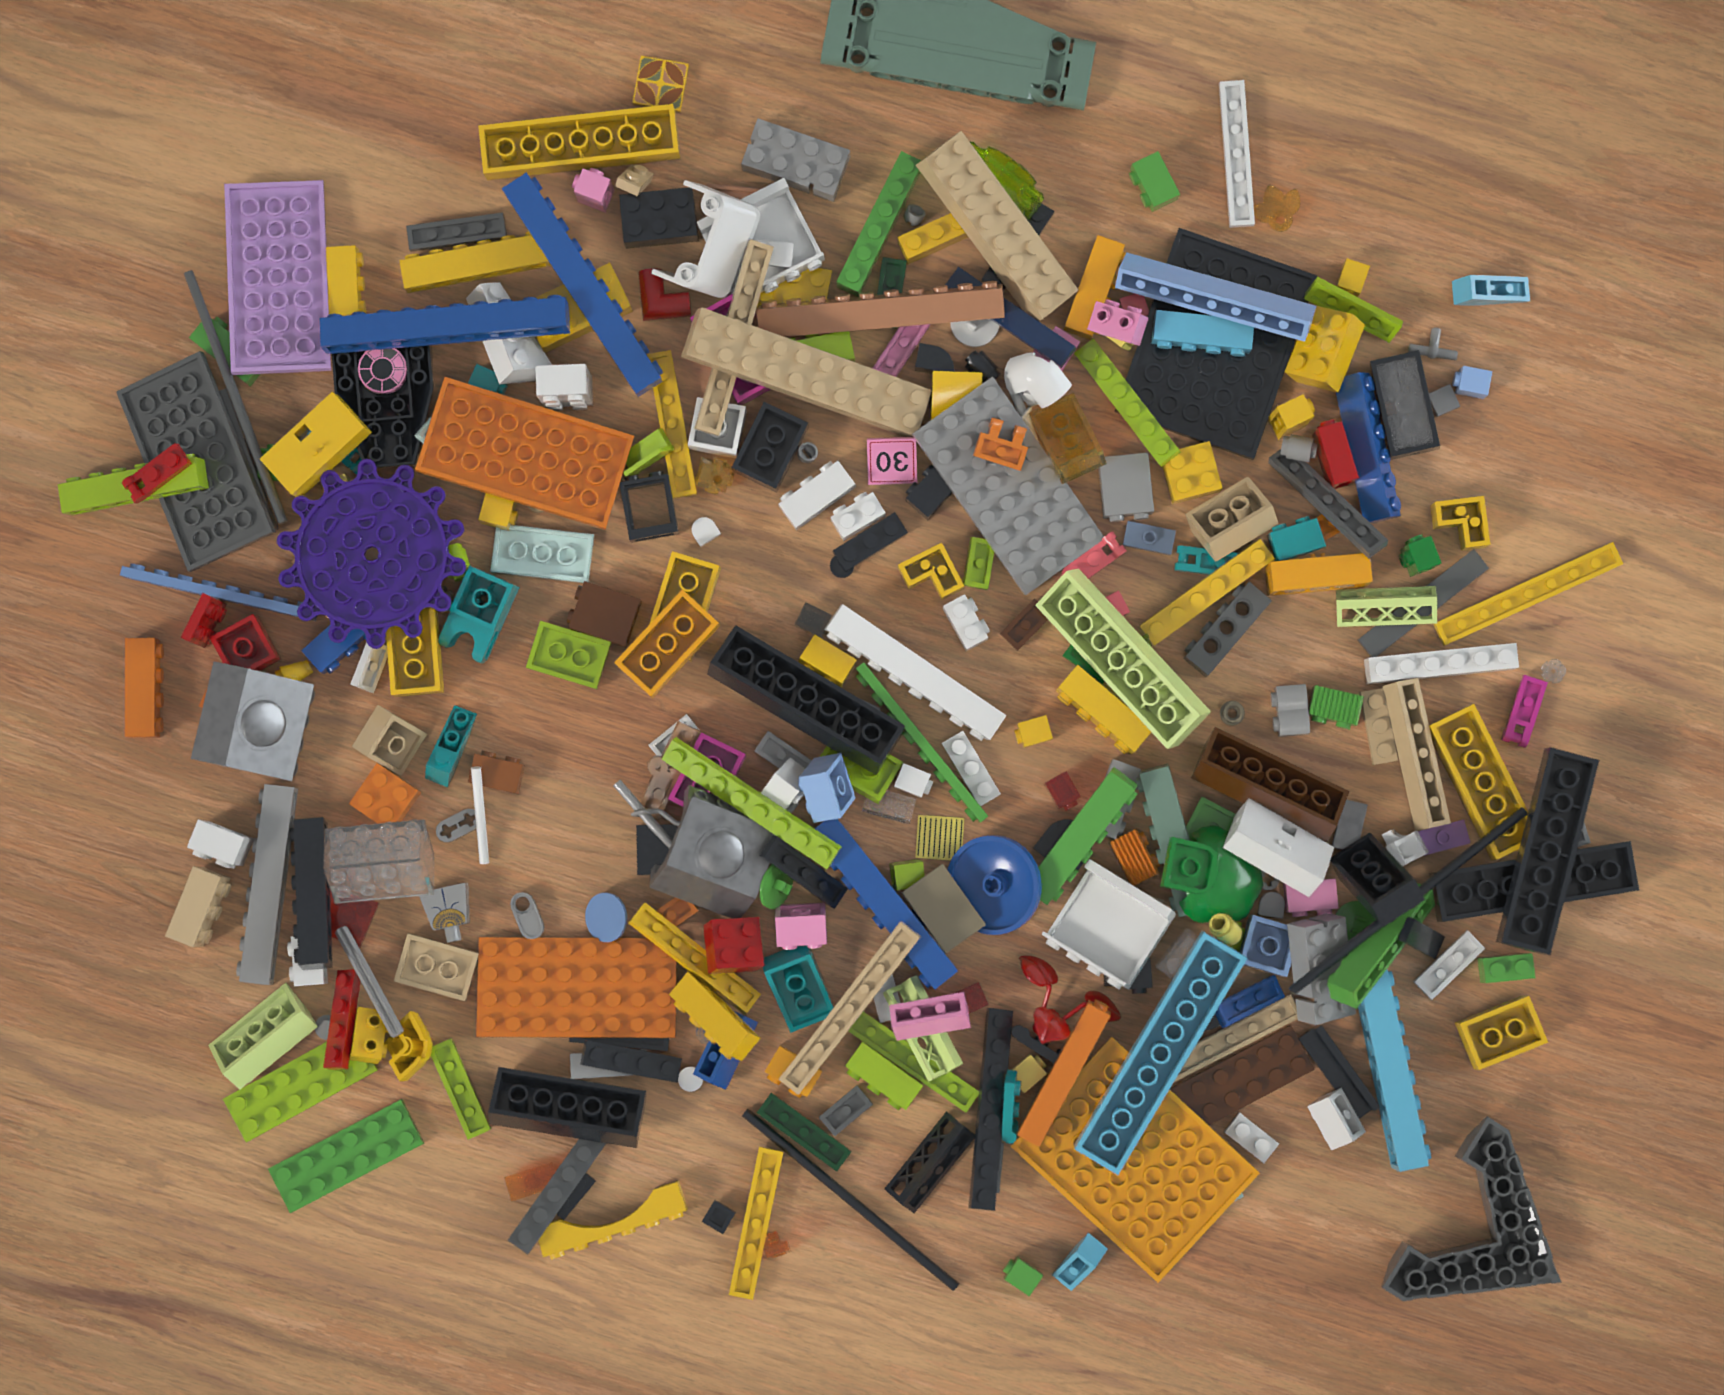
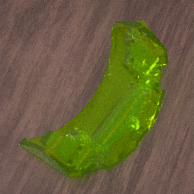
M970 142L1028 221L1044 200L1043 193L1034 187L1037 181L1021 164L1017 163L1007 154L990 146L987 149H983L974 142Z

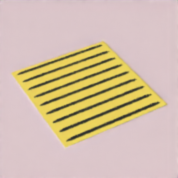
M918 815L915 858L951 860L959 848L963 846L964 818Z

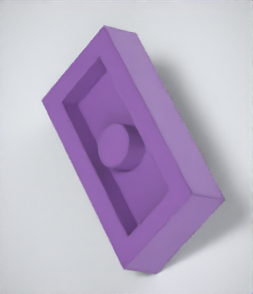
M1464 819L1451 822V824L1418 831L1429 851L1428 854L1470 844Z

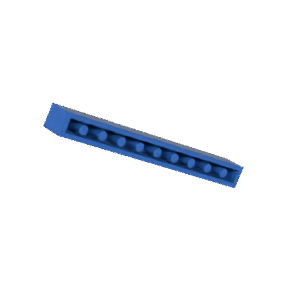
M526 172L502 188L505 196L637 397H640L663 382L660 376L663 373L656 360L651 363L646 355L650 351L643 340L638 342L633 334L636 330L629 319L623 320L620 315L623 312L616 299L611 301L606 294L610 291L602 278L600 280L596 279L593 274L596 271L589 258L584 260L579 253L583 250L576 238L571 240L566 232L569 228L562 217L556 218L553 213L556 210L549 197L544 199L539 191L543 188L536 177L530 178Z
M550 295L545 299L526 297L522 301L501 299L498 303L477 301L474 305L454 303L450 304L449 307L430 305L426 306L425 309L417 310L406 307L400 309V311L378 310L376 313L371 314L353 312L352 315L347 316L329 314L327 317L320 318V346L326 354L570 333L569 304L566 298L560 295Z

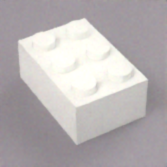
M586 364L535 366L536 395L544 407H548V409L553 411H561L563 407L572 406L573 410H585L587 406L593 405L592 376Z

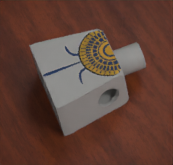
M468 883L420 892L419 897L432 929H444L447 943L462 940L459 925L470 923Z

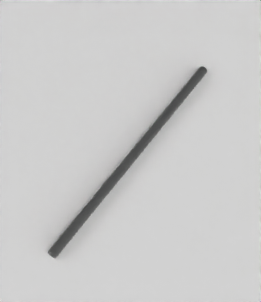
M192 270L184 273V277L277 522L278 524H283L288 520L270 472L260 460L263 456L231 374L194 272Z

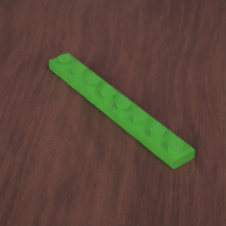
M863 662L856 668L859 674L855 676L864 688L869 685L874 692L871 696L879 706L884 704L890 711L886 715L905 725V731L902 733L910 745L915 742L920 749L918 755L926 764L932 763L936 768L933 773L941 783L946 781L952 789L948 792L958 803L962 800L967 807L964 811L973 822L977 819L981 823L988 817L985 811Z

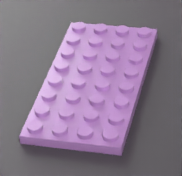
M323 180L224 184L231 374L332 371L331 354H326L320 346V318L329 315Z

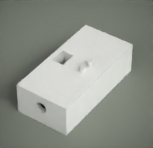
M1250 798L1247 799L1235 814L1223 846L1224 849L1307 897H1310L1324 881L1334 850L1333 846Z

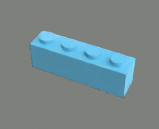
M1156 310L1151 344H1157V347L1162 349H1171L1172 346L1182 347L1181 350L1196 351V348L1206 349V353L1220 354L1221 351L1231 352L1230 355L1242 357L1245 356V353L1249 354L1252 350L1254 327L1216 316Z

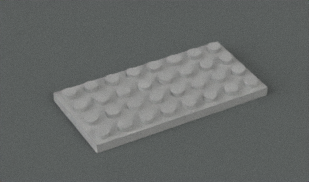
M993 377L912 433L915 440L1024 595L1033 591L1102 541L1103 534ZM991 418L1004 421L998 438L1010 442L1015 425L1027 428L1022 445L1028 447L1021 471L973 456L980 432L988 434Z

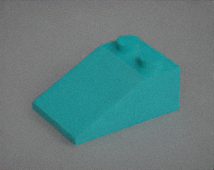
M807 945L797 946L796 949H784L763 958L764 974L790 1033L826 1019L834 1006L811 948H808Z

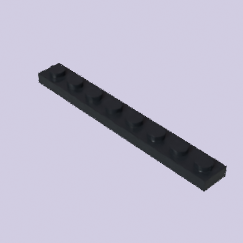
M987 1008L968 1206L971 1209L995 1211L1002 1141L1004 1088L1009 1064L1013 1011Z

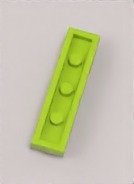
M1318 276L1305 293L1304 299L1317 306L1354 314L1365 324L1363 330L1388 343L1391 342L1402 327V320Z
M450 1038L433 1046L431 1057L467 1139L469 1140L491 1130L492 1128L453 1039Z

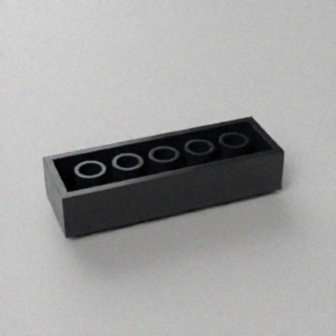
M498 1067L488 1111L489 1124L637 1148L646 1105V1091Z

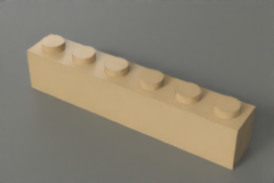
M1414 678L1384 685L1383 690L1415 831L1451 824L1419 679Z

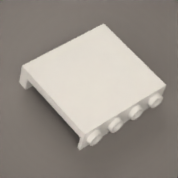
M785 178L741 199L756 206L760 212V220L753 239L794 243L791 268L768 266L761 292H772L779 287V283L785 280L791 282L799 278L801 272L807 269L813 271L822 265V262L825 261L824 254L821 252L802 216ZM709 216L697 221L698 228L705 242L714 222V218Z
M1089 859L1084 867L1087 871L1048 933L1043 931L1042 935L1047 938L1046 944L1058 951L1061 947L1068 951L1066 956L1079 964L1080 960L1087 963L1088 967L1086 969L1099 977L1102 973L1109 977L1107 982L1120 990L1123 986L1129 990L1173 921L1176 913Z

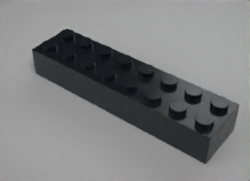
M737 625L734 626L709 664L707 675L834 751L841 753L844 757L875 775L882 768L904 731L905 725Z
M1552 747L1544 749L1496 939L1497 943L1542 955H1551L1599 760Z
M1631 841L1577 849L1564 902L1639 891ZM1516 859L1458 868L1432 889L1437 922L1502 913ZM1437 872L1429 873V878Z

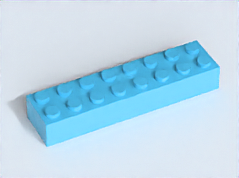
M1387 968L1359 1005L1358 1011L1377 1102L1380 1105L1379 1111L1391 1168L1401 1172L1429 1166L1428 1159H1431L1429 1145L1424 1144L1423 1135L1426 1134V1128L1423 1119L1419 1120L1417 1110L1421 1109L1418 1095H1414L1412 1085L1416 1084L1413 1070L1408 1068L1407 1060H1410V1052L1408 1046L1403 1044L1402 1036L1405 1035L1404 1024L1402 1020L1398 1021L1397 1011L1400 1010L1399 1000L1397 996H1393L1391 987L1395 986L1392 971L1388 972Z

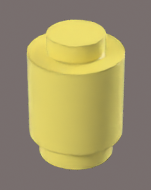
M1219 913L1211 918L1209 922L1210 932L1219 941L1228 946L1239 942L1242 937V929L1229 915Z

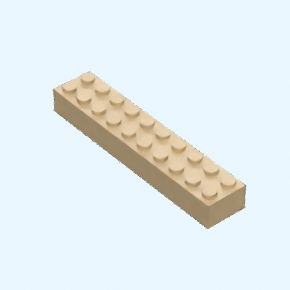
M702 307L695 312L681 355L682 358L905 437H913L912 433L920 428L932 392L931 389Z

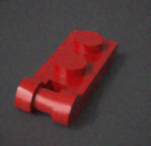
M174 443L133 475L126 477L121 483L126 490L130 491L132 494L131 499L137 504L145 500L192 463L178 443ZM141 481L145 484V487L142 489L137 485Z

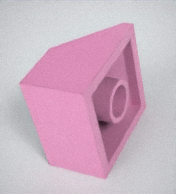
M825 903L780 905L776 908L777 947L792 950L802 945H807L808 948H820L822 944H827Z

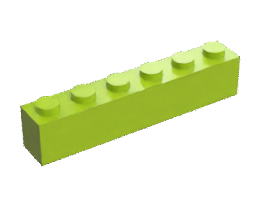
M186 454L192 464L143 501L208 489L205 460L195 457V454ZM147 463L136 464L134 469L126 470V468L112 469V473L106 475L102 472L89 474V478L82 480L81 477L67 478L66 483L57 484L61 512L73 516L133 504L132 494L123 487L121 482ZM143 481L137 484L140 489L145 487Z

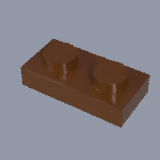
M1035 598L1000 633L1016 651L1048 621L1047 617L1036 607L1038 601Z

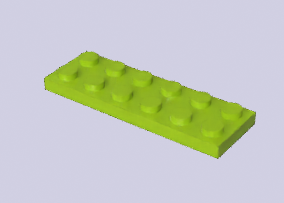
M327 1042L223 1098V1101L247 1143L379 1069L376 1064L349 1060L348 1069L329 1070L323 1068Z

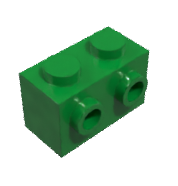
M1423 534L1412 537L1405 542L1406 546L1400 549V563L1403 568H1407L1410 577L1434 569L1442 564L1431 536L1424 538Z

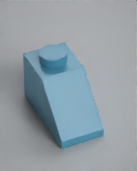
M1088 1233L1075 1245L1052 1276L1072 1291L1097 1267L1108 1248Z

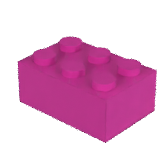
M702 732L693 749L734 776H737L747 756L745 753ZM681 773L668 799L684 806V791L689 785L709 793L711 792Z

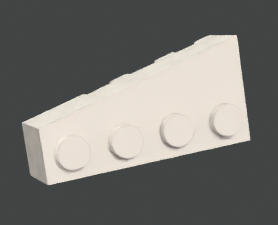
M500 282L480 283L466 298L468 305H474L477 301L498 303L501 299H510ZM534 336L483 341L499 384L536 381L535 366L552 365Z

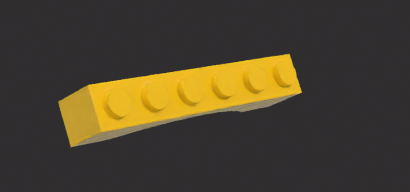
M677 1180L654 1188L648 1199L637 1210L613 1223L586 1226L563 1219L552 1221L538 1240L543 1257L550 1256L552 1260L564 1256V1251L574 1248V1252L589 1247L588 1243L595 1240L598 1241V1244L612 1240L611 1235L620 1232L622 1236L636 1232L635 1227L644 1224L646 1228L659 1225L660 1219L669 1217L671 1221L683 1217V1212L687 1211L688 1207L680 1182Z

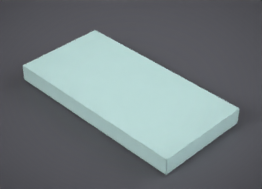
M510 525L509 531L496 527L490 572L578 583L589 582L594 534Z

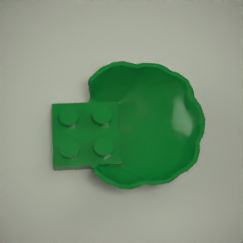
M1210 825L1195 831L1192 836L1197 839L1196 842L1169 837L1160 886L1186 892V898L1181 900L1179 905L1189 918L1199 923H1208L1214 915L1219 913L1229 915L1234 921L1244 919L1249 915L1255 900L1264 886L1261 869L1223 848L1229 831L1219 826Z

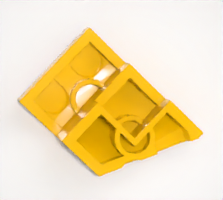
M933 371L930 421L982 384V373Z

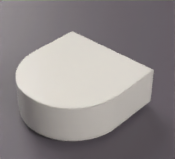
M707 517L697 519L692 525V534L700 547L721 535L715 523Z

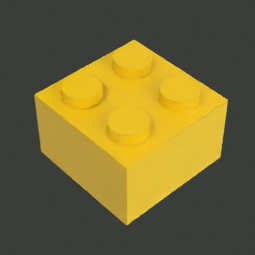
M1210 441L1179 449L1181 453L1162 466L1172 505L1219 493L1223 489Z

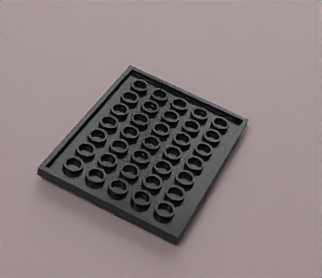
M1178 228L1166 264L1309 303V301L1304 299L1305 293L1318 276L1182 228ZM1154 299L1140 346L1136 348L1125 380L1164 430L1202 443L1210 441L1213 447L1254 460L1296 339L1254 327L1252 350L1249 354L1245 353V356L1242 357L1230 355L1231 352L1221 351L1220 354L1206 353V349L1196 348V351L1181 350L1182 347L1172 346L1171 349L1158 348L1157 344H1151L1156 310L1201 315L1209 314Z

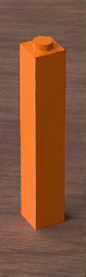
M1090 1000L1087 1002L1018 1130V1136L1040 1147L1111 1016V1012L1107 1010L1108 1006L1098 1000H1095L1094 1003Z

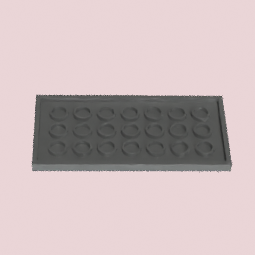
M199 351L116 391L144 463H149L174 443H178L185 454H195V457L205 460L208 489L159 498L187 571L197 570L276 532L204 352Z

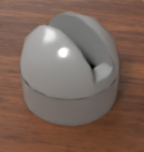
M908 205L904 214L905 222H910L911 226L919 225L925 216V211L917 205Z
M810 442L803 443L797 452L799 460L803 463L813 462L818 455L817 447ZM803 449L805 450V452L807 453V455L810 457V459H808V458L805 456V454L802 452Z

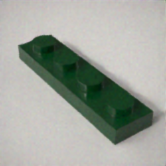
M772 1092L757 1111V1114L836 1172L852 1152Z

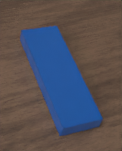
M1274 974L1223 999L1215 1015L1221 1028H1225L1284 998L1285 995Z

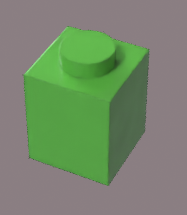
M1018 1256L1015 1260L1010 1259L1003 1269V1272L1006 1273L1004 1280L1029 1297L1043 1277L1040 1271Z

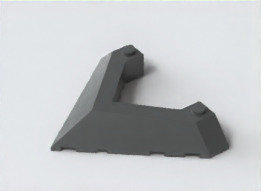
M1486 1116L1467 1135L1455 1157L1476 1170L1491 1239L1426 1254L1420 1253L1402 1241L1389 1261L1381 1286L1383 1289L1402 1301H1410L1413 1299L1436 1298L1454 1294L1504 1290L1505 1288L1537 1286L1538 1284L1562 1283L1556 1271L1547 1239L1544 1236L1543 1227L1529 1187H1527L1522 1166L1511 1141L1512 1137L1507 1128Z

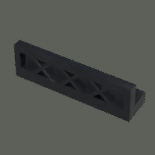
M1315 1025L1298 1038L1333 1089L1342 1088L1359 1119L1371 1110L1376 1111L1380 1108V1105L1322 1025Z
M946 1111L884 1189L902 1206L915 1213L975 1139V1134ZM951 1121L955 1125L949 1134L943 1135V1128ZM937 1142V1149L934 1153L928 1154V1147L931 1143ZM921 1162V1169L918 1173L912 1174V1167L915 1163ZM906 1181L905 1189L898 1195L894 1191L900 1182Z

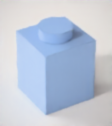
M1468 366L1461 367L1459 372H1455L1452 386H1456L1455 394L1484 399L1489 393L1493 371Z

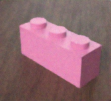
M964 992L889 1005L892 1029L897 1041L971 1028Z

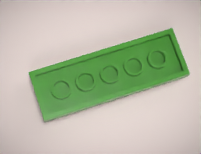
M401 1099L270 1167L268 1171L289 1212L292 1213L424 1144V1141Z

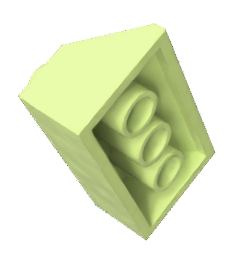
M284 983L208 1046L222 1074L237 1088L242 1089L318 1026L309 1010L289 985Z

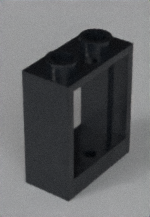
M663 471L651 472L648 474L649 477L640 479L638 475L628 476L624 478V482H620L627 530L631 543L679 535L669 475L663 474ZM664 484L671 523L635 529L628 490Z

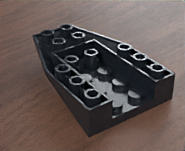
M432 345L395 348L400 351L406 360L407 378L401 388L389 394L373 393L360 380L358 365L365 351L331 354L335 394L344 400L372 432L356 448L361 459L372 460L376 464V468L414 465L416 463L421 442L414 435L426 423L434 390Z

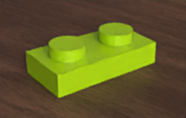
M970 537L963 584L966 587L988 590L994 551L986 539Z

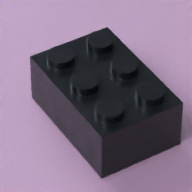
M693 188L641 192L638 196L631 193L619 194L623 239L626 249L699 241Z
M763 402L731 467L732 471L777 493L809 428L808 422Z

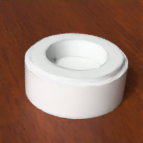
M686 1067L679 1073L678 1083L683 1090L692 1092L701 1087L703 1079L693 1075L696 1067Z

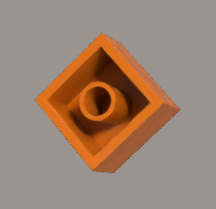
M376 763L349 804L389 832H395L422 791L388 768Z

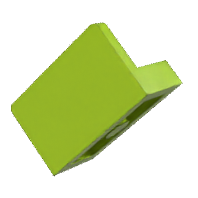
M662 428L657 429L631 447L626 462L628 469L623 472L625 477L639 474L674 450Z

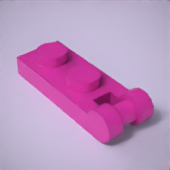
M1522 675L1507 725L1502 734V741L1508 743L1513 741L1518 743L1520 747H1527L1548 682ZM1516 725L1524 727L1522 734L1514 732Z

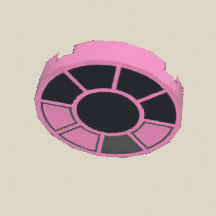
M395 348L365 351L359 360V378L364 386L373 393H393L401 388L406 381V360L400 351Z

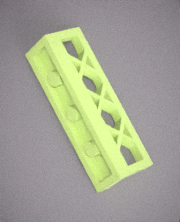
M1436 586L1336 590L1337 627L1437 623ZM1421 606H1432V616H1420L1416 611ZM1396 607H1403L1408 611L1403 617H1395L1391 613ZM1371 608H1378L1383 612L1378 618H1370L1366 614ZM1342 609H1353L1358 613L1353 619H1342Z
M917 975L883 992L888 1005L899 1004L893 996L898 991L904 1000L903 1003L929 998ZM947 1032L921 1036L920 1038L924 1039L927 1044L926 1050L919 1046L917 1042L918 1037L907 1039L928 1081L947 1074L963 1064ZM930 1059L936 1061L940 1071L933 1072L929 1065Z

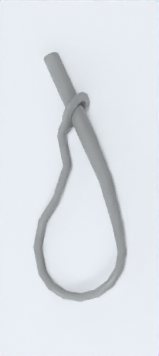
M621 780L615 783L613 787L634 810L631 816L640 817L652 832L670 849L673 841L672 838L651 814L659 813L676 826H679L680 821L675 820L662 809H646Z

